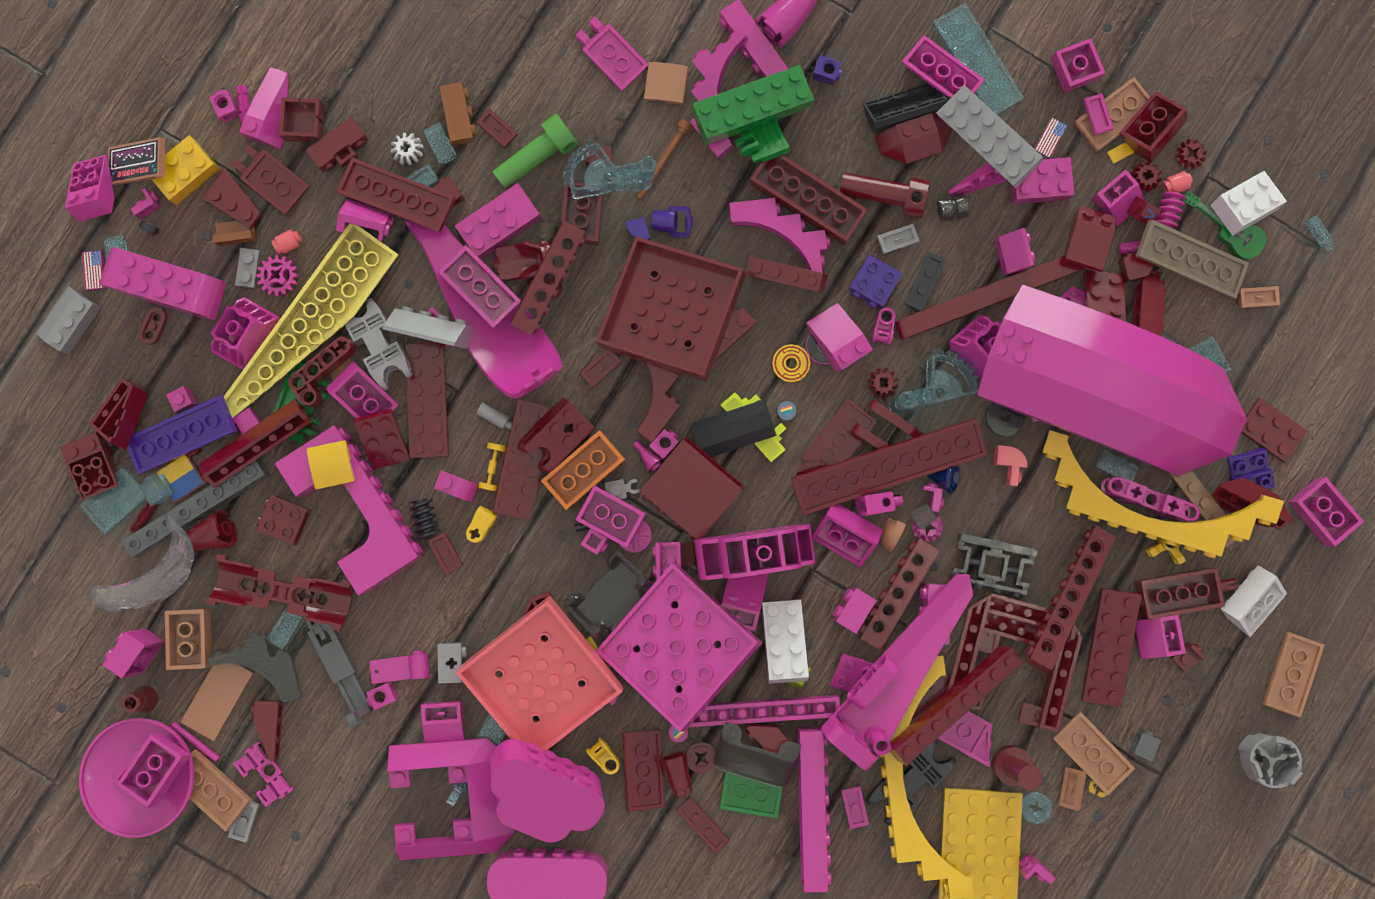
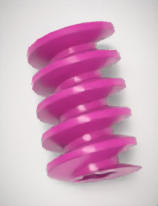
M1164 192L1162 194L1163 199L1160 201L1161 206L1159 207L1163 211L1156 222L1170 228H1177L1179 225L1174 221H1179L1181 217L1176 214L1183 213V210L1178 207L1185 206L1181 199H1186L1187 197L1177 192Z

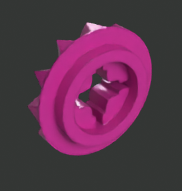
M922 512L914 518L912 530L918 539L920 538L925 542H933L940 537L943 531V522L933 512ZM930 519V525L935 529L929 530L926 535V528H923L920 524H927Z

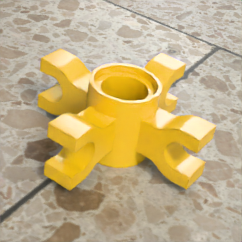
M1160 537L1156 545L1145 550L1148 557H1154L1162 551H1168L1175 565H1180L1186 561L1178 549L1180 547L1179 543L1168 548L1166 543H1164L1165 539Z

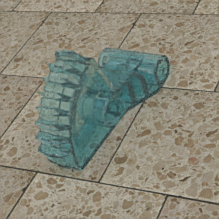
M590 140L589 145L584 143L582 148L578 147L577 151L573 152L571 158L568 159V164L565 166L566 171L564 172V185L570 187L574 199L615 191L646 190L653 184L657 163L654 158L645 156L640 162L614 166L601 145ZM596 154L598 160L592 162L585 171V186L576 188L573 180V173L576 167L586 157ZM605 179H611V180H613V181H612V182H608V181H606Z
M934 349L931 351L929 359H927V386L913 391L902 392L890 401L889 409L899 415L969 397L978 392L976 379L979 378V375L974 376L972 373L975 369L970 370L968 368L970 363L964 364V358L958 360V354H954L951 357V351L945 354L944 350H940L937 353V350ZM935 360L949 363L957 368L966 378L971 392L963 393L959 381L949 372L935 370ZM935 390L941 392V398L936 397Z

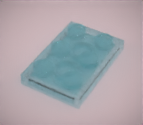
M122 467L116 473L119 486L90 497L79 506L105 535H108L151 496L125 467Z

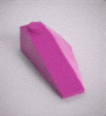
M986 163L950 189L949 195L957 198L1007 180L989 163Z

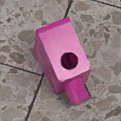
M892 491L854 499L856 512L859 516L895 511L896 506L903 505L902 495H893Z

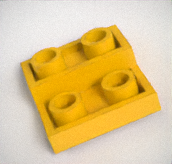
M346 440L307 448L315 490L355 481Z

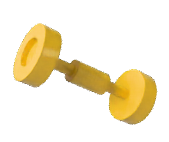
M488 443L487 449L494 450L492 460H490L488 466L487 483L479 482L478 488L497 491L498 486L492 485L491 479L492 475L495 474L497 466V452H505L506 446Z

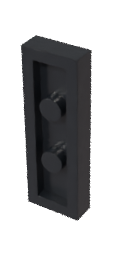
M930 252L927 254L904 305L919 312L923 311L946 262L945 259Z

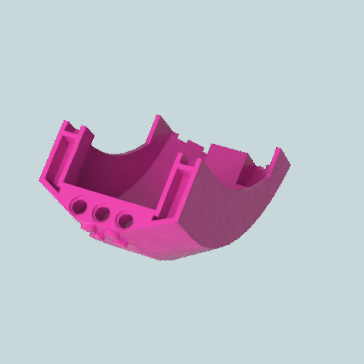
M1025 285L1021 286L1001 323L988 355L977 394L986 401L1070 432L1176 476L1184 475L1232 455L1247 420L1226 372L1221 366L1177 343L1140 327Z

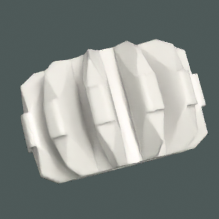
M403 132V138L396 136L398 142L391 143L395 147L391 149V153L395 154L394 159L396 161L400 160L401 165H404L407 161L408 165L411 166L412 160L418 163L417 156L422 157L423 153L420 150L424 149L423 145L420 144L421 140L415 138L412 133L407 136ZM409 146L410 148H408V152H405L404 150H406V147Z

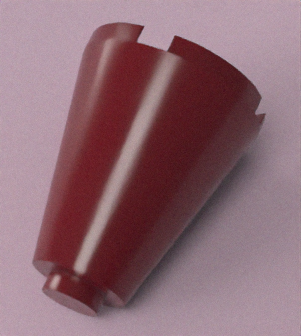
M216 511L183 533L180 545L188 552L234 547V543L238 539L236 525L234 521H229L227 517H230V515L226 511Z

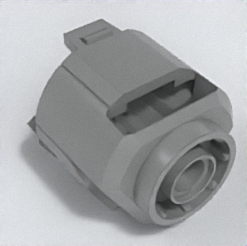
M1262 733L1248 735L1238 747L1241 764L1249 779L1264 786L1282 788L1289 784L1294 785L1303 774L1300 771L1302 767L1300 751L1291 740L1285 737ZM1257 754L1263 757L1262 761L1259 762L1256 759Z

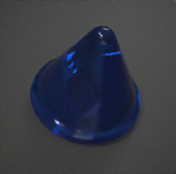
M959 465L950 466L947 469L928 474L927 477L951 495L956 491L959 483Z

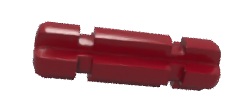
M153 499L148 500L145 504L146 507H143L136 517V522L132 523L129 527L131 532L135 533L142 529L143 525H146L153 515V511H156L158 508V502Z

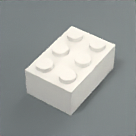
M1263 171L1220 195L1211 204V207L1231 235L1234 236L1276 212L1287 201L1266 172Z

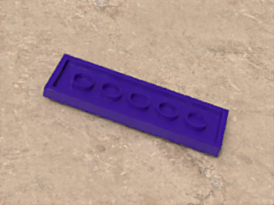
M219 395L133 434L127 449L137 474H143L235 433L237 429L224 396Z

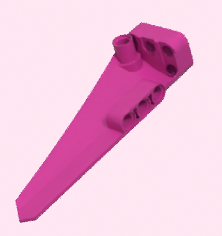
M956 574L851 688L845 702L821 727L826 738L863 770L867 771L880 755H886L891 750L890 740L951 631L973 597L969 574ZM879 741H883L881 745H877Z

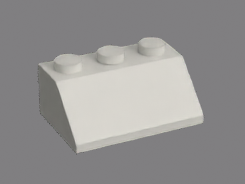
M1257 566L1248 574L1247 579L1238 586V589L1235 590L1231 598L1224 602L1225 607H1222L1221 610L1233 624L1251 637L1287 593L1277 576Z

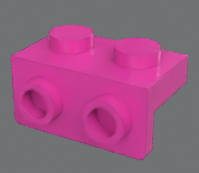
M681 542L656 543V547H653V558H656V566H653L654 578L656 577V580L672 563L682 568Z

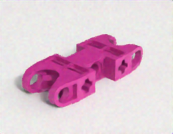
M1121 477L1106 478L1100 483V490L1105 495L1130 505L1134 504L1148 509L1152 513L1174 521H1195L1200 514L1199 508L1195 504L1171 495H1164L1153 491L1144 485ZM1107 481H1108V483H1107V488H1108L1109 492H1107V491L1104 489V484H1105ZM1148 494L1151 495L1153 499L1150 505L1146 502V496ZM1188 507L1193 508L1195 511V515L1190 518L1191 512Z

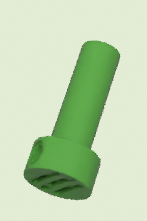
M557 113L541 124L545 130L542 134L493 170L494 175L505 189L509 188L558 150L563 155H566L579 145Z

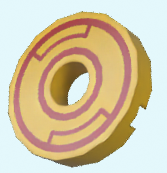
M785 345L778 349L773 357V371L784 382H798L806 376L810 369L809 355L805 349L798 345ZM794 359L797 363L796 367L793 369L788 368L786 360Z

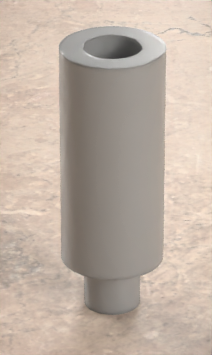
M484 402L480 405L476 413L478 416L501 429L505 427L511 428L512 422L509 421L510 417Z

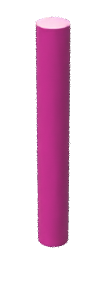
M174 721L170 725L181 737L216 763L219 760L220 756L177 722Z

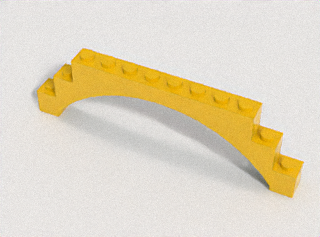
M1049 430L1043 453H1046L1045 457L1057 460V457L1061 458L1054 480L1058 481L1057 485L1068 488L1069 485L1073 486L1066 508L1070 509L1069 513L1080 516L1083 513L1089 515L1088 519L1099 522L1100 519L1108 521L1107 525L1116 528L1122 525L1127 527L1126 531L1138 534V531L1146 533L1145 537L1154 540L1160 537L1165 539L1164 543L1173 546L1179 543L1185 545L1184 549L1196 552V549L1204 551L1203 555L1215 558L1216 555L1222 557L1229 534L1231 535L1230 539L1243 542V539L1249 540L1256 518H1259V523L1270 526L1271 522L1277 524L1284 501L1262 494L1259 500L1246 508L1211 520L1175 522L1141 515L1113 501L1092 483L1079 466L1067 441L1069 436Z
M944 656L936 657L890 742L909 727L912 716L923 696L940 676L946 675ZM890 751L886 755H880L879 757L883 758L884 766H881L882 778L886 779V786H883L884 797L888 798L889 804L885 806L886 816L891 820V826H888L889 838H893L894 845L890 846L891 857L895 858L897 863L919 861V864H916L917 874L921 876L923 881L945 879L942 882L943 891L950 899L974 897L972 876L969 873L963 874L948 864L933 849L920 831L907 800L903 781V764L898 762Z

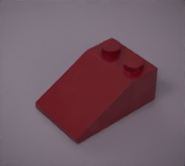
M1080 205L1071 221L1065 261L1102 272L1114 234L1116 217Z

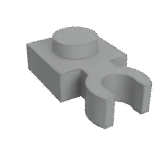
M624 479L605 483L606 491L619 499L627 498V492L632 494L640 492L639 489H631V485L638 482L636 479L630 480L628 484H624Z

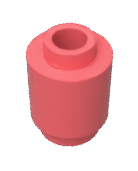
M1182 171L1166 178L1162 182L1164 192L1181 193L1191 188L1193 179L1189 173Z
M290 229L276 236L275 240L271 242L276 252L280 255L301 246L300 242L302 239L297 231Z

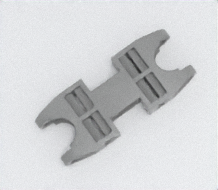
M370 297L366 300L368 304L366 305V314L360 318H352L345 326L353 342L358 347L366 344L371 355L363 359L373 379L386 391L389 389L387 384L389 383L388 376L392 371L400 370L407 378L413 376L402 346L397 341L389 344L384 334L388 330L383 329L387 318Z

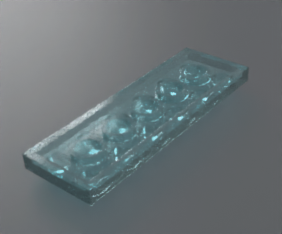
M966 2L933 21L932 25L950 54L985 79L975 95L995 114L1002 113L1024 99V96Z

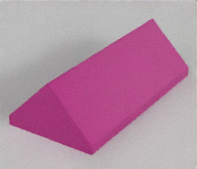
M925 35L902 61L903 65L949 99L964 85L975 94L985 80Z

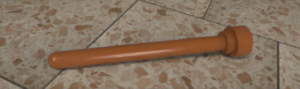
M680 119L676 125L677 132L638 191L636 195L638 200L644 198L682 137L689 134L693 129V126L687 121Z

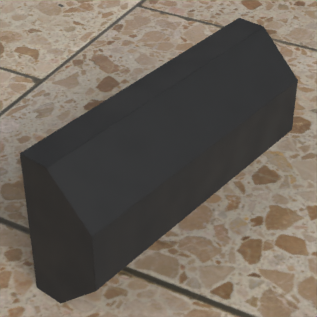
M929 83L864 102L863 107L870 128L873 132L930 113H937L948 100L943 93Z
M765 399L692 423L696 445L710 457L777 436Z

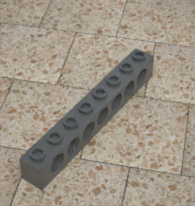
M256 459L217 487H207L122 540V543L131 558L141 557L265 480L270 474L262 461Z

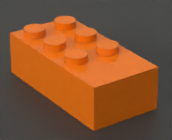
M599 430L541 481L565 510H569L588 494L594 486H597L624 463L626 459L607 436Z

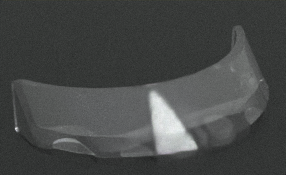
M169 513L165 515L167 529L171 531V542L163 559L149 572L134 580L118 585L93 587L91 594L94 605L112 612H119L118 609H142L157 600L163 601L184 584L191 573V566L194 561L193 546L187 533Z

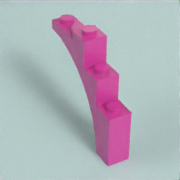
M742 30L733 32L726 43H721L714 48V53L711 54L708 49H702L694 55L692 62L705 77V80L696 82L693 86L694 89L691 90L698 101L720 94L723 76L729 62L738 49L748 40ZM692 115V118H693V119L690 120V122H691V124L695 127V129L698 131V133L700 134L699 129H698V127H697V125H696V122H695V120H694V117H693V115ZM729 137L708 145L719 159L735 148Z
M775 198L729 203L731 226H752L778 235L800 254L809 270L823 273L822 266H825L824 255H820V253H825L827 247H830L829 235L825 234V230L802 233L805 230L804 219L800 218V214L777 216L780 214L779 203H775Z

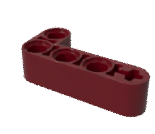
M339 337L290 376L288 380L289 387L301 403L312 408H317L322 404L323 396L316 385L355 354L356 344L346 337ZM333 355L332 362L328 363V357ZM317 367L318 372L313 376L312 371ZM302 379L303 384L298 388L297 383ZM314 394V400L309 403V396Z

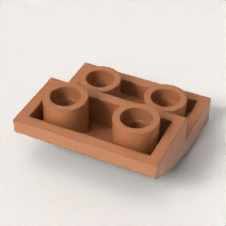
M649 62L644 99L646 101H664L666 104H684L689 67L679 64Z

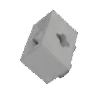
M464 642L437 644L438 683H462L463 681L458 677L456 671L464 663V658H467V647H464ZM452 658L454 661H457V664L454 665V667L452 664H449V661L452 660Z

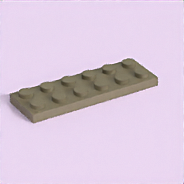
M1148 220L1136 253V257L1231 299L1237 298L1249 265L1246 261L1154 220Z

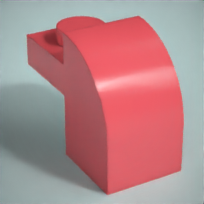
M997 445L994 448L993 465L1008 467L1006 486H1018L1022 478V472L1019 471V468H1027L1026 457L1020 450L1014 447Z

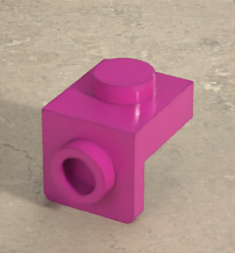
M932 483L921 486L922 491L931 492L928 511L939 512V509H942L944 505L943 489H939L937 484Z

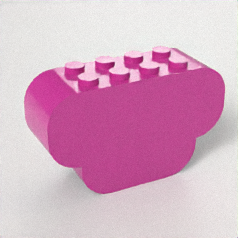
M111 247L99 285L152 304L215 321L227 283L193 270Z
M810 524L788 525L694 540L700 580L753 576L797 569L815 563Z
M509 739L500 743L493 752L489 761L490 787L496 796L498 819L504 825L544 842H557L565 838L571 830L585 831L592 828L601 818L605 809L599 777L587 767L578 766L567 758H560L549 750L544 751L533 743H526L518 739Z
M516 847L515 850L504 851L496 857L488 871L487 890L491 899H603L608 885L609 869L606 860L600 854L585 851L584 848H575L574 851H566V848H554V851H546L544 847H537L535 850H527L526 847Z

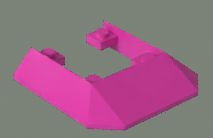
M488 738L389 746L387 771H389L390 788L410 787V770L448 767L449 784L468 782L471 818L453 820L454 836L417 839L415 822L395 824V850L399 860L497 853L513 835L515 829L504 825L497 816L496 796L490 787L489 768L490 758L497 746Z

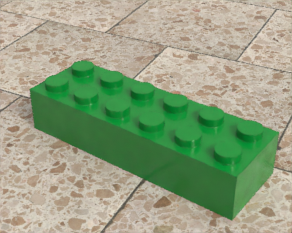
M797 65L695 102L692 105L691 112L703 142L707 146L808 109L812 106L814 97L801 66Z

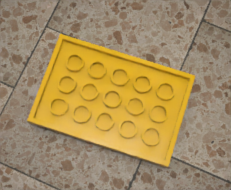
M944 787L940 856L961 873H969L972 876L974 897L955 899H1017L1023 798L1021 792ZM939 879L938 899H950L943 891L942 882L945 879Z

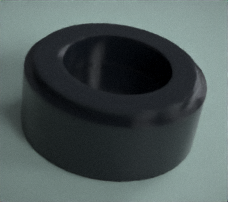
M141 220L139 228L153 235H157L160 228L144 220Z

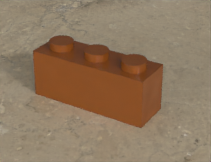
M462 82L439 86L451 144L458 146L475 142L474 136L477 135L475 124L471 123V117L474 116L472 107L468 106L467 99H470L468 88H464Z

